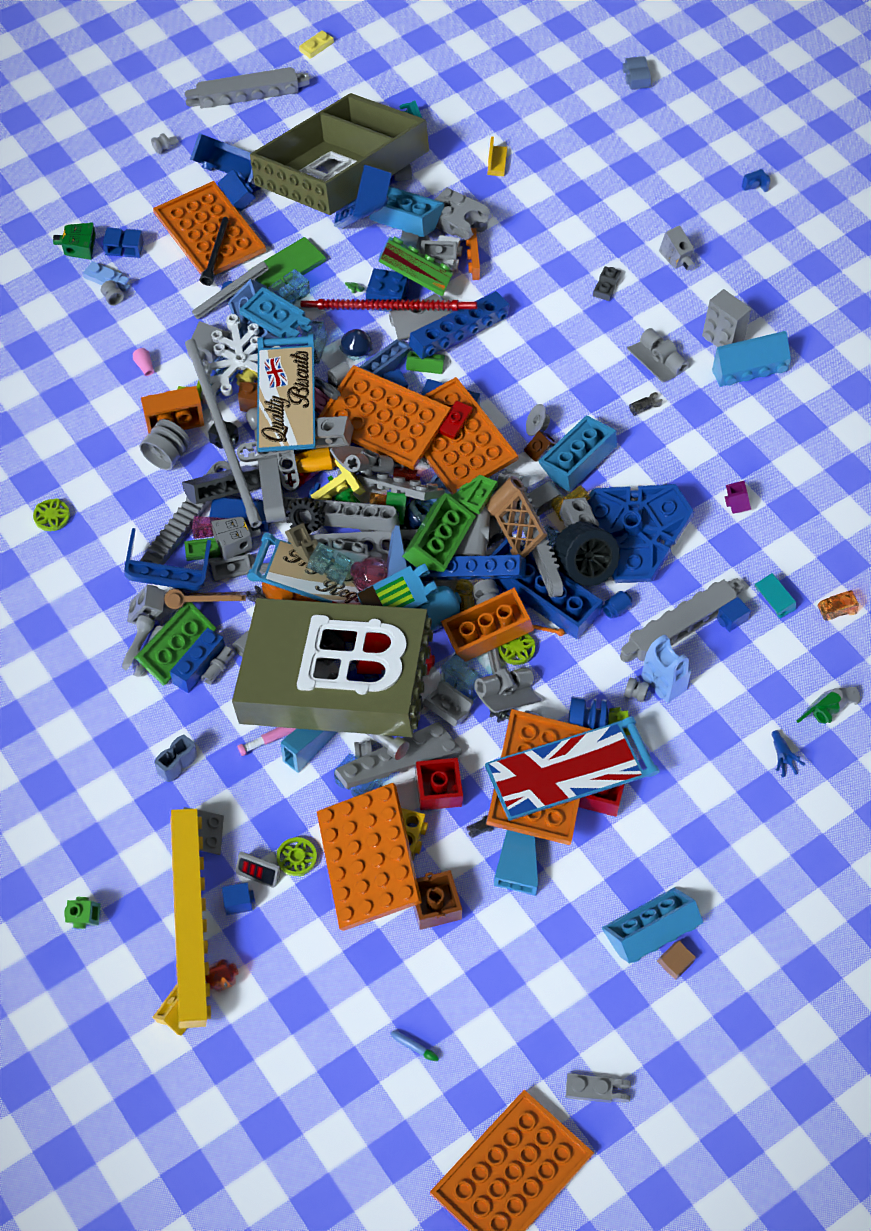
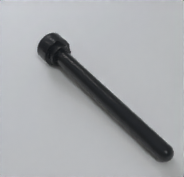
M223 217L207 269L201 273L199 281L205 286H211L214 283L215 275L213 271L229 223L228 217Z

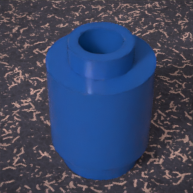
M619 591L604 602L602 610L608 618H617L632 607V598L627 592Z

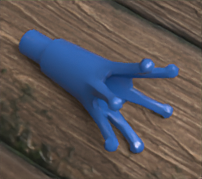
M778 730L773 731L771 736L774 740L773 744L778 760L775 770L777 772L780 771L781 766V777L783 778L785 777V764H789L794 774L797 775L798 771L795 769L792 761L795 760L802 766H805L806 763L799 760L800 756H796L791 752Z

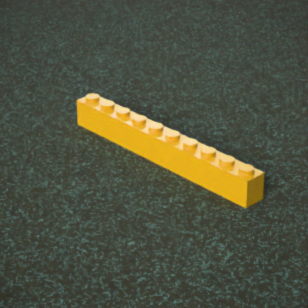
M197 809L171 810L170 826L179 1028L206 1027L207 1019H211V1005L206 1003V997H210V983L205 982V975H209V962L204 961V954H208V940H203V933L207 932V919H202V911H206V898H201V891H205V878L200 877V870H204V857L199 856V850H203V837L198 835V830L202 829V817L198 816Z

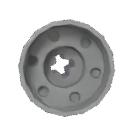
M161 419L152 428L151 433L147 434L142 440L139 448L142 455L151 464L162 470H171L179 460V456H182L189 448L191 442L187 433L181 427L169 420Z

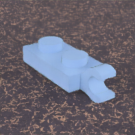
M93 261L83 272L85 279L99 285L113 280L123 291H128L131 287L127 284L129 279L122 276V273Z

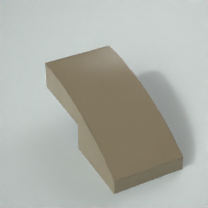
M304 523L285 531L291 545L307 565L324 557L317 540H311Z

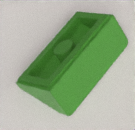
M409 351L406 370L442 374L445 355L433 354L421 359L414 351Z

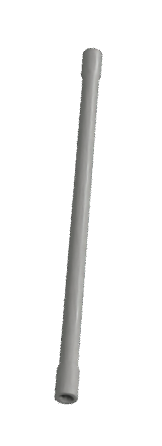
M188 339L185 341V346L192 360L243 500L249 523L252 528L259 527L262 524L260 515L247 486L202 363L195 339Z

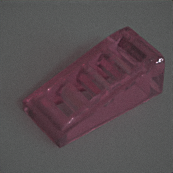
M194 516L192 525L194 539L213 537L211 521L227 518Z

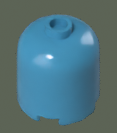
M437 586L439 591L427 597L429 603L417 608L427 609L428 618L432 620L431 630L433 632L443 627L441 621L460 613L461 597L447 586Z

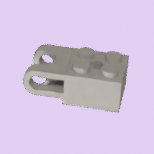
M448 187L434 199L444 203V208L436 228L452 236L456 235L468 240L474 235L470 225L476 222L486 223L492 217L486 205Z

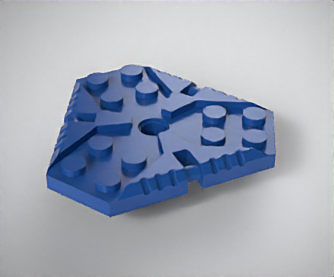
M676 484L638 486V490H631L630 486L593 488L586 499L588 505L592 508L595 519L598 520L599 527L612 534L619 546L620 559L614 574L611 576L615 583L652 582L670 554L671 546L677 543L694 516L693 509ZM632 498H638V501H632Z

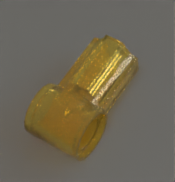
M580 485L568 495L554 498L551 506L559 520L563 521L559 514L563 500L584 497L586 500H589L591 497L586 489Z
M467 579L459 580L454 589V593L457 592L462 600L460 612L475 606L472 593L473 584Z

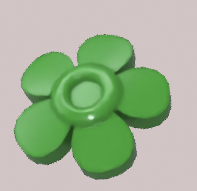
M345 282V285L352 290L351 293H355V291L363 292L365 289L364 286L358 283Z

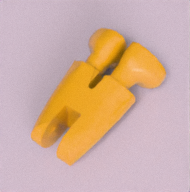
M329 447L316 448L295 454L297 471L299 473L331 470L334 467H338Z

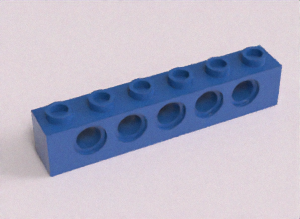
M495 291L475 301L478 304L477 309H459V311H454L411 332L409 346L421 359L432 356L434 353L446 349L450 345L460 342L464 338L474 335L498 321L504 320L508 316L510 304Z
M521 555L452 557L444 572L429 570L430 574L420 579L421 581L525 579L526 559ZM406 560V566H411L414 571L417 567Z

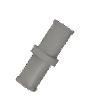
M225 646L217 658L210 662V667L201 676L202 680L206 678L205 683L212 685L220 672L225 671V666L235 655L234 651L230 653L232 650L230 647Z

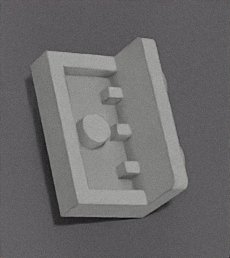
M441 680L437 689L425 697L423 701L424 706L454 727L469 716L474 704L471 699L444 680Z

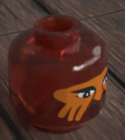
M221 959L209 965V975H205L206 983H210L211 990L214 989L217 992H222L236 984V976L239 975V971L234 962L230 963L227 959Z

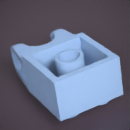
M664 634L649 647L645 656L641 674L645 682L650 683L661 699L669 703L687 690L691 675L689 659L685 655L678 656L671 647L670 639Z

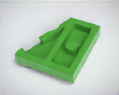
M479 475L472 479L470 483L462 485L458 492L453 495L449 493L448 495L469 511L480 515L498 487V483L495 480Z

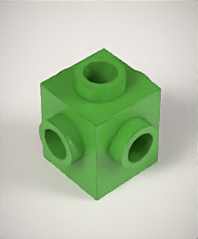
M80 896L76 897V900H67V906L64 909L65 923L73 924L75 929H86V925L99 926L101 903L89 901V897Z

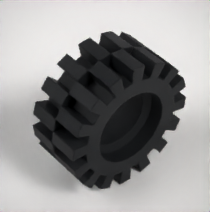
M304 497L293 502L287 509L290 512L286 513V517H290L287 523H292L289 527L293 528L304 523L300 518V511L307 509L311 514L310 523H304L308 534L318 530L322 526L321 523L325 520L322 518L325 512H321L323 507H318L319 502H313L314 498L308 499V497Z

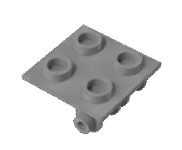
M197 809L198 816L202 817V829L198 830V835L203 837V850L199 851L221 855L224 815Z

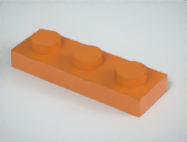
M471 228L474 235L466 240V246H469V249H467V260L471 261L468 262V273H472V280H479L480 263L476 228Z

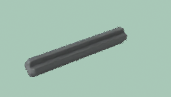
M317 376L314 377L315 387L333 400H337L338 396H341V392Z

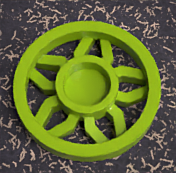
M48 499L36 505L33 519L36 526L41 530L57 531L68 523L70 511L68 506L60 499ZM65 518V519L59 524V519ZM49 523L50 527L44 526L42 524Z
M527 633L523 635L526 638L522 640L521 636L519 639L508 642L509 644H503L501 646L506 649V652L503 654L501 646H499V656L505 662L512 665L525 664L534 656V639ZM532 647V651L528 655L527 650ZM517 656L521 660H513L512 658Z
M294 837L287 839L277 850V864L280 866L281 871L287 875L304 876L316 864V849L305 838ZM298 842V843L295 845V848H293V847H291V846H287V845H289V844H291V843ZM306 845L311 848L313 853L305 852ZM281 852L287 857L282 862L280 861ZM304 863H307V864H308V863H311V864L305 869V864H304ZM294 865L295 871L288 870L291 869ZM301 865V866H302V870L299 871V869L297 868V866Z

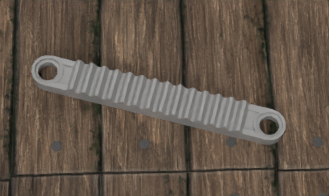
M218 461L213 464L206 475L217 473V470L220 468L229 470L231 467L226 461ZM186 497V501L182 502L181 507H178L177 512L173 514V518L169 519L168 524H165L163 530L161 529L160 535L156 536L155 541H152L150 547L148 546L147 552L140 561L164 565L211 504L212 500L194 504Z
M509 473L505 476V482L511 476L520 480L518 473ZM525 487L524 493L533 509H535V505L532 504L533 500L530 499V493H527L528 488ZM521 499L517 502L516 510H521ZM529 513L525 514L524 524H529ZM523 527L525 537H527L528 527ZM537 528L533 529L532 539H535L540 534ZM546 536L531 552L549 596H562L563 584L558 573L560 566L556 564L557 558H554L555 553L551 552L552 546H549L550 541L546 540Z

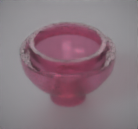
M370 556L362 559L360 562H355L350 570L355 588L360 592L387 578V565L385 561L379 557Z

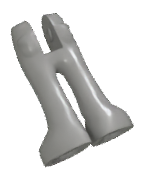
M140 615L137 618V633L122 663V669L125 671L128 670L135 659L134 657L140 652L142 644L155 625V622L147 616ZM156 626L153 629L149 641L163 626ZM140 663L136 666L133 676L140 677L145 671V668Z

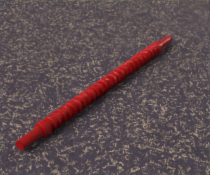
M318 299V301L301 300L300 302L301 308H318L319 310H325V308L327 310L330 308L332 310L335 308L337 310L340 308L342 310L345 308L347 310L350 308L352 310L355 308L357 310L360 308L362 310L365 308L367 310L370 308L372 310L375 308L377 310L380 308L382 310H385V308L387 310H390V308L395 310L396 308L399 311L401 308L404 311L406 308L409 311L411 308L413 311L415 309L418 311L420 309L423 311L425 309L428 311L430 309L433 311L435 309L438 311L440 309L443 311L445 309L448 311L450 309L452 311H459V309H477L478 306L477 302H459V300H452V302L447 300L445 302L444 299L442 302L439 299L437 302L434 299L432 302L429 299L427 302L424 299L421 302L419 299L417 301L414 299L412 301L409 299L407 301L404 299L402 301L399 299L397 301L394 299L391 301L389 299L386 301L384 299L381 301L379 299L376 301L374 299L371 301L369 299L366 301L364 299L361 301L359 299L356 301L354 299L351 301L349 299L346 301L345 299L341 301L340 299L336 301L335 299L331 301L330 299Z

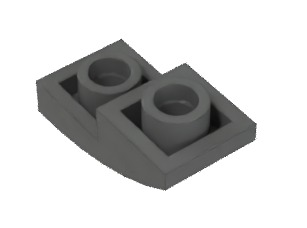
M604 266L592 296L610 301L620 278L621 270Z

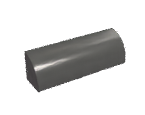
M250 465L241 466L249 490L261 487L259 468ZM231 469L182 482L187 498L194 504L240 493Z

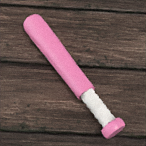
M277 727L245 745H237L238 751L241 756H245L246 752L287 736L296 728Z

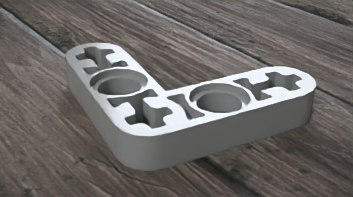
M257 441L243 443L238 447L237 456L242 462H253L277 457L283 488L287 492H295L299 488L300 482L294 450L277 451L274 453L270 451L267 454H262L257 451ZM256 446L258 456H254V452L248 453V457H244V454L240 453H243V449H247L249 452L254 451L253 447ZM284 460H291L293 466L290 469H284L282 462ZM291 473L292 481H296L293 487L285 484L288 482L287 474Z

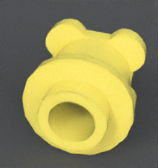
M248 368L242 370L241 374L238 373L236 375L238 386L240 382H254L258 380V373Z

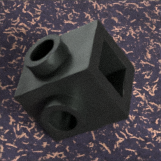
M224 421L232 445H236L239 441L238 428L232 422ZM213 423L208 431L209 442L222 449L223 445L215 423Z

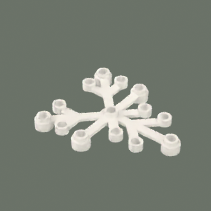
M230 314L226 319L227 328L232 332L233 341L224 337L219 330L213 331L211 334L213 342L218 343L214 346L215 355L223 356L227 360L211 363L202 360L209 382L213 384L211 387L216 400V392L220 388L224 396H230L233 393L229 378L237 370L248 368L258 373V364L254 363L258 361V353L253 354V352L258 349V343L255 342L259 338L256 336L259 334V326L256 323L248 325V332L240 339L239 329L242 324L240 317L236 314ZM250 341L251 344L243 352L242 348ZM225 346L234 349L235 353L226 350ZM229 367L221 375L210 376L214 369ZM202 390V392H201L202 401H203V403L207 404V401H206V399H205V396H204V393H203V390Z

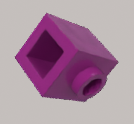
M745 481L727 484L726 490L728 495L724 496L726 507H731L732 514L751 510Z

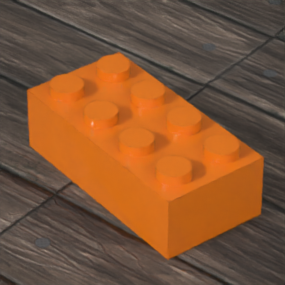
M515 588L441 621L460 664L534 631L531 619Z

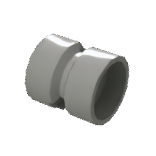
M492 579L479 581L472 587L476 605L499 595L498 585Z

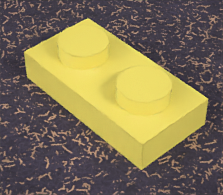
M321 30L299 45V51L311 59L332 45L334 38Z

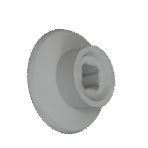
M543 404L535 405L527 417L526 433L529 436L536 435L538 431L544 432L549 426L550 416L546 414V408Z

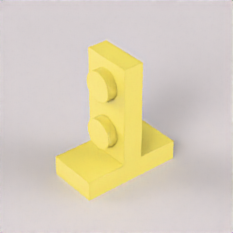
M334 460L342 473L311 494V497L318 500L331 501L333 496L348 489L349 485L353 492L359 496L366 491L354 472L348 471L337 460Z

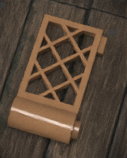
M511 476L491 496L485 506L490 515L495 516L512 547L510 550L511 554L521 555L525 558L548 534L524 493V484L518 478ZM521 499V510H516L517 502ZM510 512L508 523H505L503 516ZM515 512L520 513L518 524L514 523ZM526 513L530 515L529 524H524ZM513 526H518L516 537L512 536ZM523 527H528L526 538H522ZM537 528L540 534L535 539H532L533 529ZM521 541H526L525 549L521 552Z
M171 587L167 591L164 600L169 608L178 609L184 602L246 601V592L185 593L184 589Z

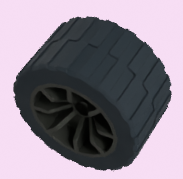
M579 521L568 525L557 536L553 546L554 558H557L556 564L560 566L559 571L582 586L592 587L607 581L614 574L620 559V549L612 534L587 521Z

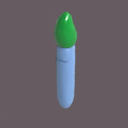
M391 1031L392 1038L424 1056L427 1060L439 1061L438 1056L432 1050L426 1049L421 1044L398 1031Z

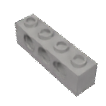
M348 416L315 418V448L350 446L354 427Z

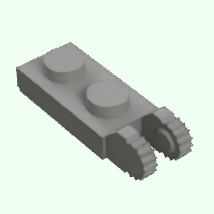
M567 1073L565 1098L603 1103L630 1102L629 1095L622 1093L612 1094L613 1088L629 1089L631 1088V1082L623 1079L613 1080V1078Z

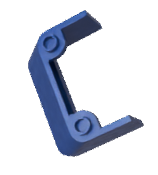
M201 133L198 134L190 160L203 164L202 168L212 171V168L227 174L232 169L237 173L240 171L245 176V181L252 187L257 188L251 166V152Z
M364 165L357 199L336 212L334 227L342 229L386 207L388 203L387 192L392 173Z
M132 528L124 567V576L128 580L193 591L203 588L211 540H207L203 570L200 571L132 560L136 528Z

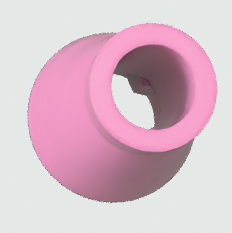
M145 348L135 350L132 354L133 361L145 376L152 375L154 369L150 352Z

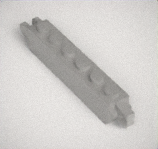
M287 67L201 81L196 84V88L188 89L184 92V96L187 98L185 103L186 106H200V109L294 94L299 93L298 88L310 85L308 73H295L294 68Z
M738 578L728 582L725 579L718 583L714 582L705 591L697 592L692 599L682 601L672 611H666L659 619L651 620L644 628L633 631L629 636V641L621 648V661L628 663L635 658L645 661L649 647L660 636L667 635L672 646L717 618L719 608L735 599L744 590V584Z

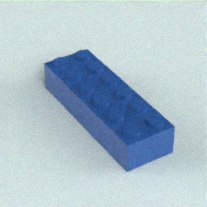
M507 538L490 556L512 555L510 552L512 547ZM520 544V551L522 552L525 547ZM532 552L525 557V579H492L506 591L515 588L523 603L559 628L564 629L566 633L576 640L601 614L603 601L559 570L558 573L563 584L562 596L550 597Z

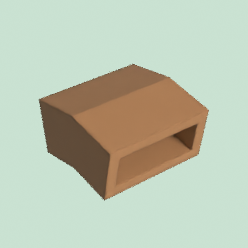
M679 940L674 942L656 961L669 975L677 980L694 963L696 957Z

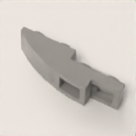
M328 538V552L342 564L370 576L383 577L388 555L379 552H369L367 544L361 542Z

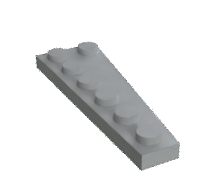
M338 470L337 476L342 473L340 470ZM360 471L354 472L362 485L376 486L377 484V489L391 490L393 493H405V496L420 500L436 499L445 493V489L438 488L437 484L427 483L422 485L421 481L410 480L408 482L405 481L404 477L396 476L389 478V474L377 473L375 475L373 471L371 474H365Z
M438 721L414 732L413 737H403L409 743V748L400 760H395L388 755L387 748L382 747L336 768L335 775L344 787L348 789L376 779L389 777L391 773L398 771L401 773L406 772L409 768L415 767L417 761L449 759L460 756L462 749Z

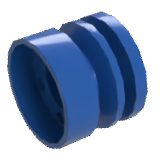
M571 696L568 723L590 729L608 725L609 712L607 700L601 699L600 708H596V699L593 698L591 706L586 707L585 697Z

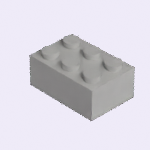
M722 289L709 300L702 337L716 347L744 341L752 308L727 290Z

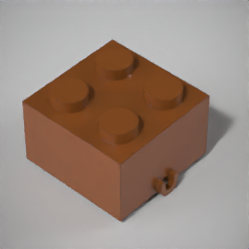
M451 870L437 874L429 872L425 874V877L417 878L422 903L413 906L419 930L462 920V906Z

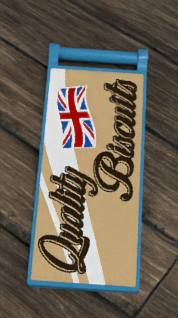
M314 334L302 337L257 338V451L314 449L316 447ZM308 344V346L264 348L266 346Z

